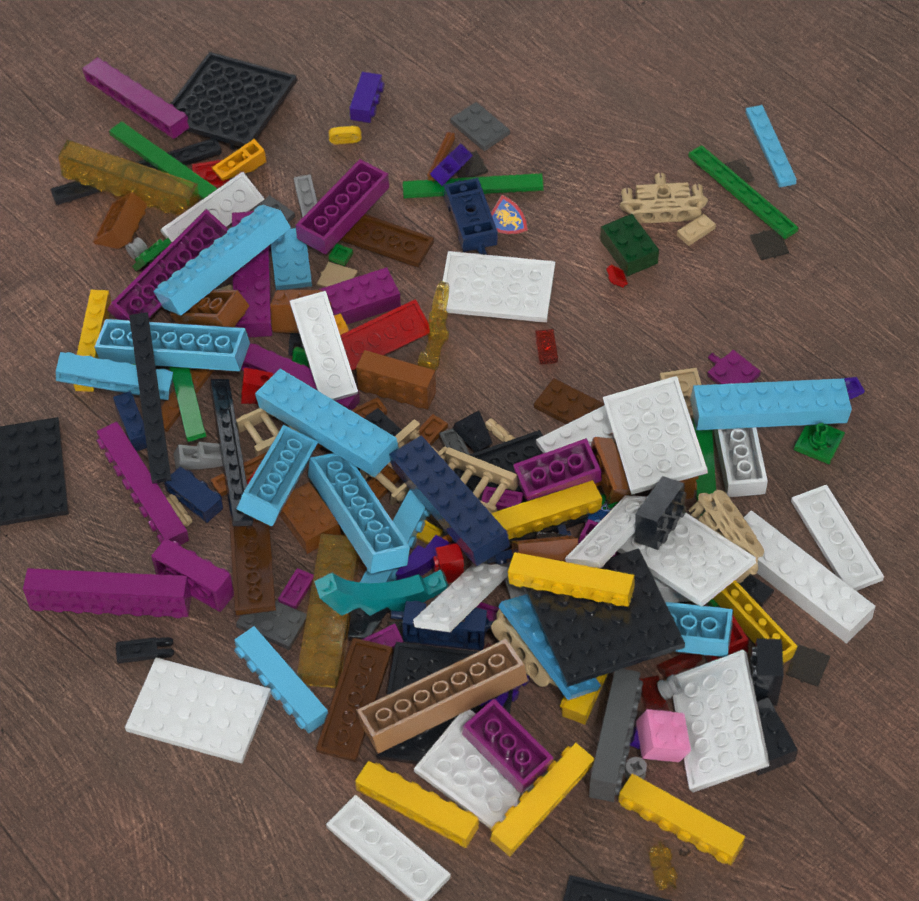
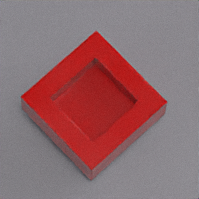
M612 264L606 268L609 275L608 279L613 285L616 284L623 288L628 284L622 269Z

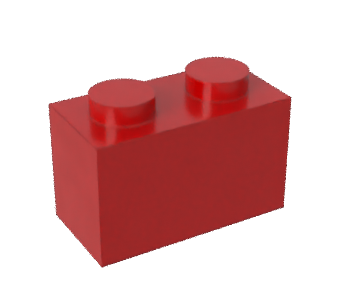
M457 543L435 548L436 556H433L434 573L441 569L445 574L447 583H453L464 573V559Z

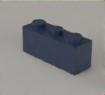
M131 391L114 396L115 408L127 438L136 452L146 449L144 422Z
M180 466L171 474L172 481L164 482L166 491L169 494L176 496L180 503L206 523L223 509L221 495L217 491L213 492L209 489L204 481L196 479L190 470L186 471Z

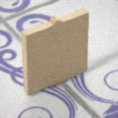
M328 262L324 271L321 272L317 286L324 288L355 278L358 270Z

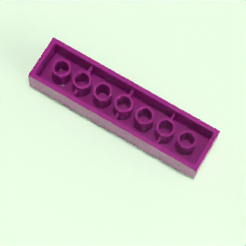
M205 209L110 304L107 311L117 320L130 321L129 315L148 312L150 319L162 307L153 292L158 288V285L171 278L174 272L185 267L189 260L195 259L203 249L209 248L217 238L223 237L229 229Z
M254 211L232 213V227L238 225L242 218L249 216ZM269 245L233 274V290H238L249 304L245 315L240 318L235 328H245L248 338L273 336L270 309L272 298Z
M27 568L23 586L29 608L34 611L50 610L54 612L71 611L74 613L91 612L94 614L111 613L114 615L132 614L134 616L152 615L154 617L172 616L174 618L189 617L192 598L187 576Z

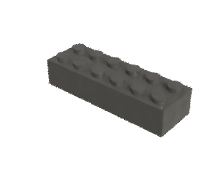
M620 669L614 673L590 778L589 797L614 802L615 795H619L621 792L622 777H624L626 759L629 755L630 741L634 731V722L637 718L638 704L642 695L643 681L640 680V672Z

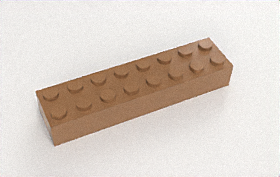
M507 639L374 701L358 709L357 713L362 728L377 753H380L528 682L523 662Z

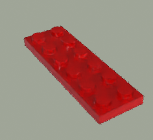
M414 299L341 334L340 337L351 371H354L364 350L385 356L431 334L433 331L417 300Z

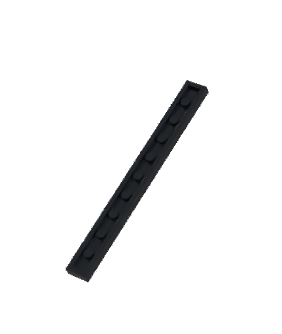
M212 138L167 153L183 165H188L220 155L222 150L217 139ZM144 159L51 188L50 191L55 204L60 205L162 173V171Z
M148 312L129 315L151 480L152 484L172 481Z
M210 379V390L232 526H252L253 517L237 510L243 492L247 487L230 382L229 379Z

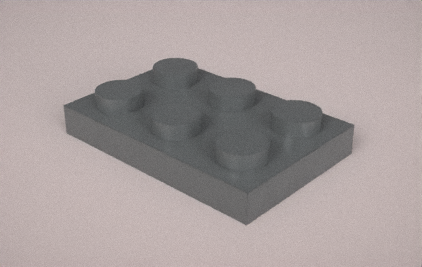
M477 102L450 118V123L483 151H486L510 135V129Z
M276 601V611L241 615L236 622V627L248 631L255 626L267 641L290 650L307 623L309 616Z

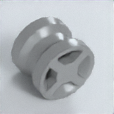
M139 237L135 238L133 243H128L125 246L128 254L133 259L148 249L145 242Z
M670 675L667 680L657 682L658 689L665 700L671 699L674 694L679 695L682 693L681 684L675 675Z
M632 757L627 761L625 768L627 780L632 773L645 779L647 765L642 758Z

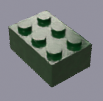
M633 214L601 226L600 241L627 277L658 264L659 249Z

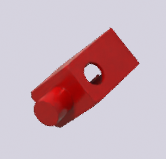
M244 368L241 404H258L255 393L274 374L272 372Z

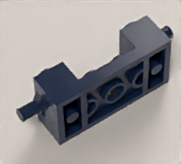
M479 179L458 180V182L445 184L444 200L448 211H452L458 228V240L462 251L478 250L479 254L487 255L485 248L497 245L498 231ZM469 208H472V209H474L475 211H474V212H468V211H466V210L469 209Z
M406 601L404 611L392 610L391 619H403L404 643L476 651L484 650L486 632L488 629H491L494 622L489 621L487 618V610L475 607L465 617V622H460L451 632L414 626L413 620L426 608V603Z

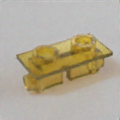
M659 841L660 848L653 846L648 853L652 868L660 866V869L653 871L656 886L660 890L667 889L669 884L677 888L675 882L678 879L677 873L670 861L673 859L672 852L669 847H666Z

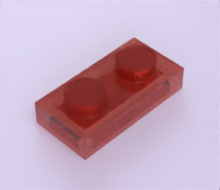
M554 329L536 330L535 338L539 364L558 363Z
M682 653L656 666L659 673L669 677L670 675L679 674L681 670L695 667L703 659L701 654Z
M659 675L640 679L643 681L642 697L646 710L669 712L667 701L662 697L657 686V682L660 681Z

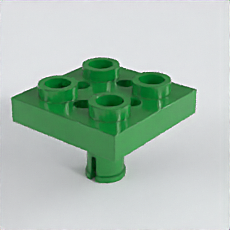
M167 238L164 241L159 239L149 249H146L134 259L136 263L132 266L133 269L137 272L147 263H152L172 243L171 240Z
M824 423L806 425L795 444L794 450L830 465L844 438L845 432Z

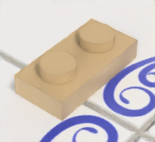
M702 214L679 229L677 236L690 246L713 231L716 224L705 214Z

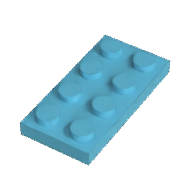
M296 228L289 229L271 243L276 291L312 286L307 244L297 239Z

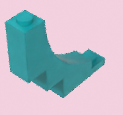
M441 569L425 578L418 574L409 578L382 583L349 581L335 575L333 572L314 581L319 598L341 616L359 607L369 616L386 607L391 611H404L406 601H420L423 603L441 594L449 587L445 574Z

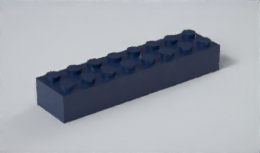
M422 435L389 454L393 470L476 567L510 546L507 531Z

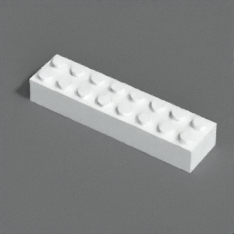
M752 510L744 517L764 549L763 556L758 557L757 574L846 644L872 619L876 607L874 604Z

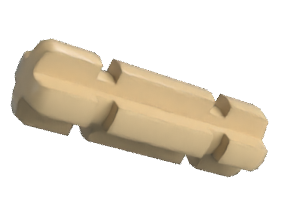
M490 418L486 421V428L492 431L502 442L515 439L501 425L496 424L497 422L494 419Z
M170 494L166 499L182 524L188 527L192 523V518L188 515L182 504L178 503L177 497Z

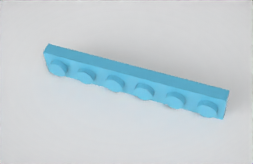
M763 105L746 108V116L779 188L796 184L797 179Z

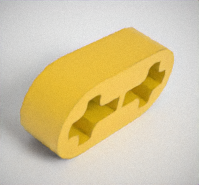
M357 126L335 127L329 130V141L332 144L356 143L362 138L361 129Z

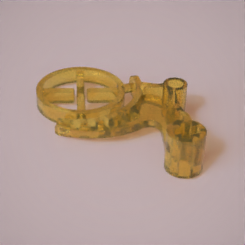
M440 281L436 288L432 312L430 311L429 313L430 334L428 335V344L425 350L420 352L418 366L435 371L439 367L441 348L449 338V331L446 328L448 317L446 308L449 298L448 282Z

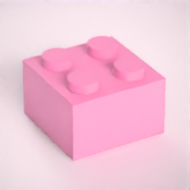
M647 709L636 720L642 759L680 762L691 751L684 713Z

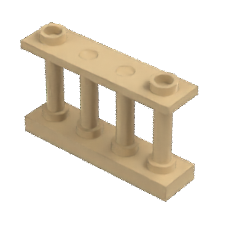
M261 408L236 419L239 433L247 430L257 444L254 446L256 457L269 450L279 433V430L271 420L274 416ZM264 422L274 437L263 441L254 426Z
M414 419L395 436L399 448L420 436V423ZM445 446L438 452L433 447L441 458L446 461L445 452L448 448ZM390 461L387 465L392 468V464ZM360 469V473L365 480L371 476ZM381 472L375 477L392 493L390 504L392 505L397 501L401 502L410 490L405 483L397 488Z
M450 447L445 452L447 464L452 470L459 468L465 471L460 478L465 485L471 475L482 478L473 491L477 498H479L488 482L499 485L488 503L480 501L490 513L497 511L495 505L505 489L515 491L518 487L517 474Z

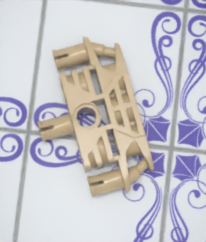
M657 173L654 176L656 184L636 186L635 199L632 196V189L628 188V194L626 188L622 189L623 201L620 203V208L628 214H633L639 223L680 222L695 220L701 216V209L707 204L708 199L703 196L702 185L698 184L699 190H697L696 184L691 187L693 196H690L689 183L666 184L665 174L661 173L660 179V175Z
M716 490L711 494L700 493L698 495L699 500L689 508L690 513L695 510L691 515L756 557V564L739 576L736 581L741 583L748 575L757 574L758 557L763 556L764 549L742 514L724 491Z
M499 608L497 620L491 626L494 636L499 641L507 639L523 662L526 674L538 686L545 687L551 683L558 687Z

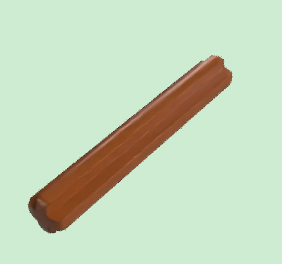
M447 132L427 174L429 181H436L430 173L447 157L455 140L453 132Z

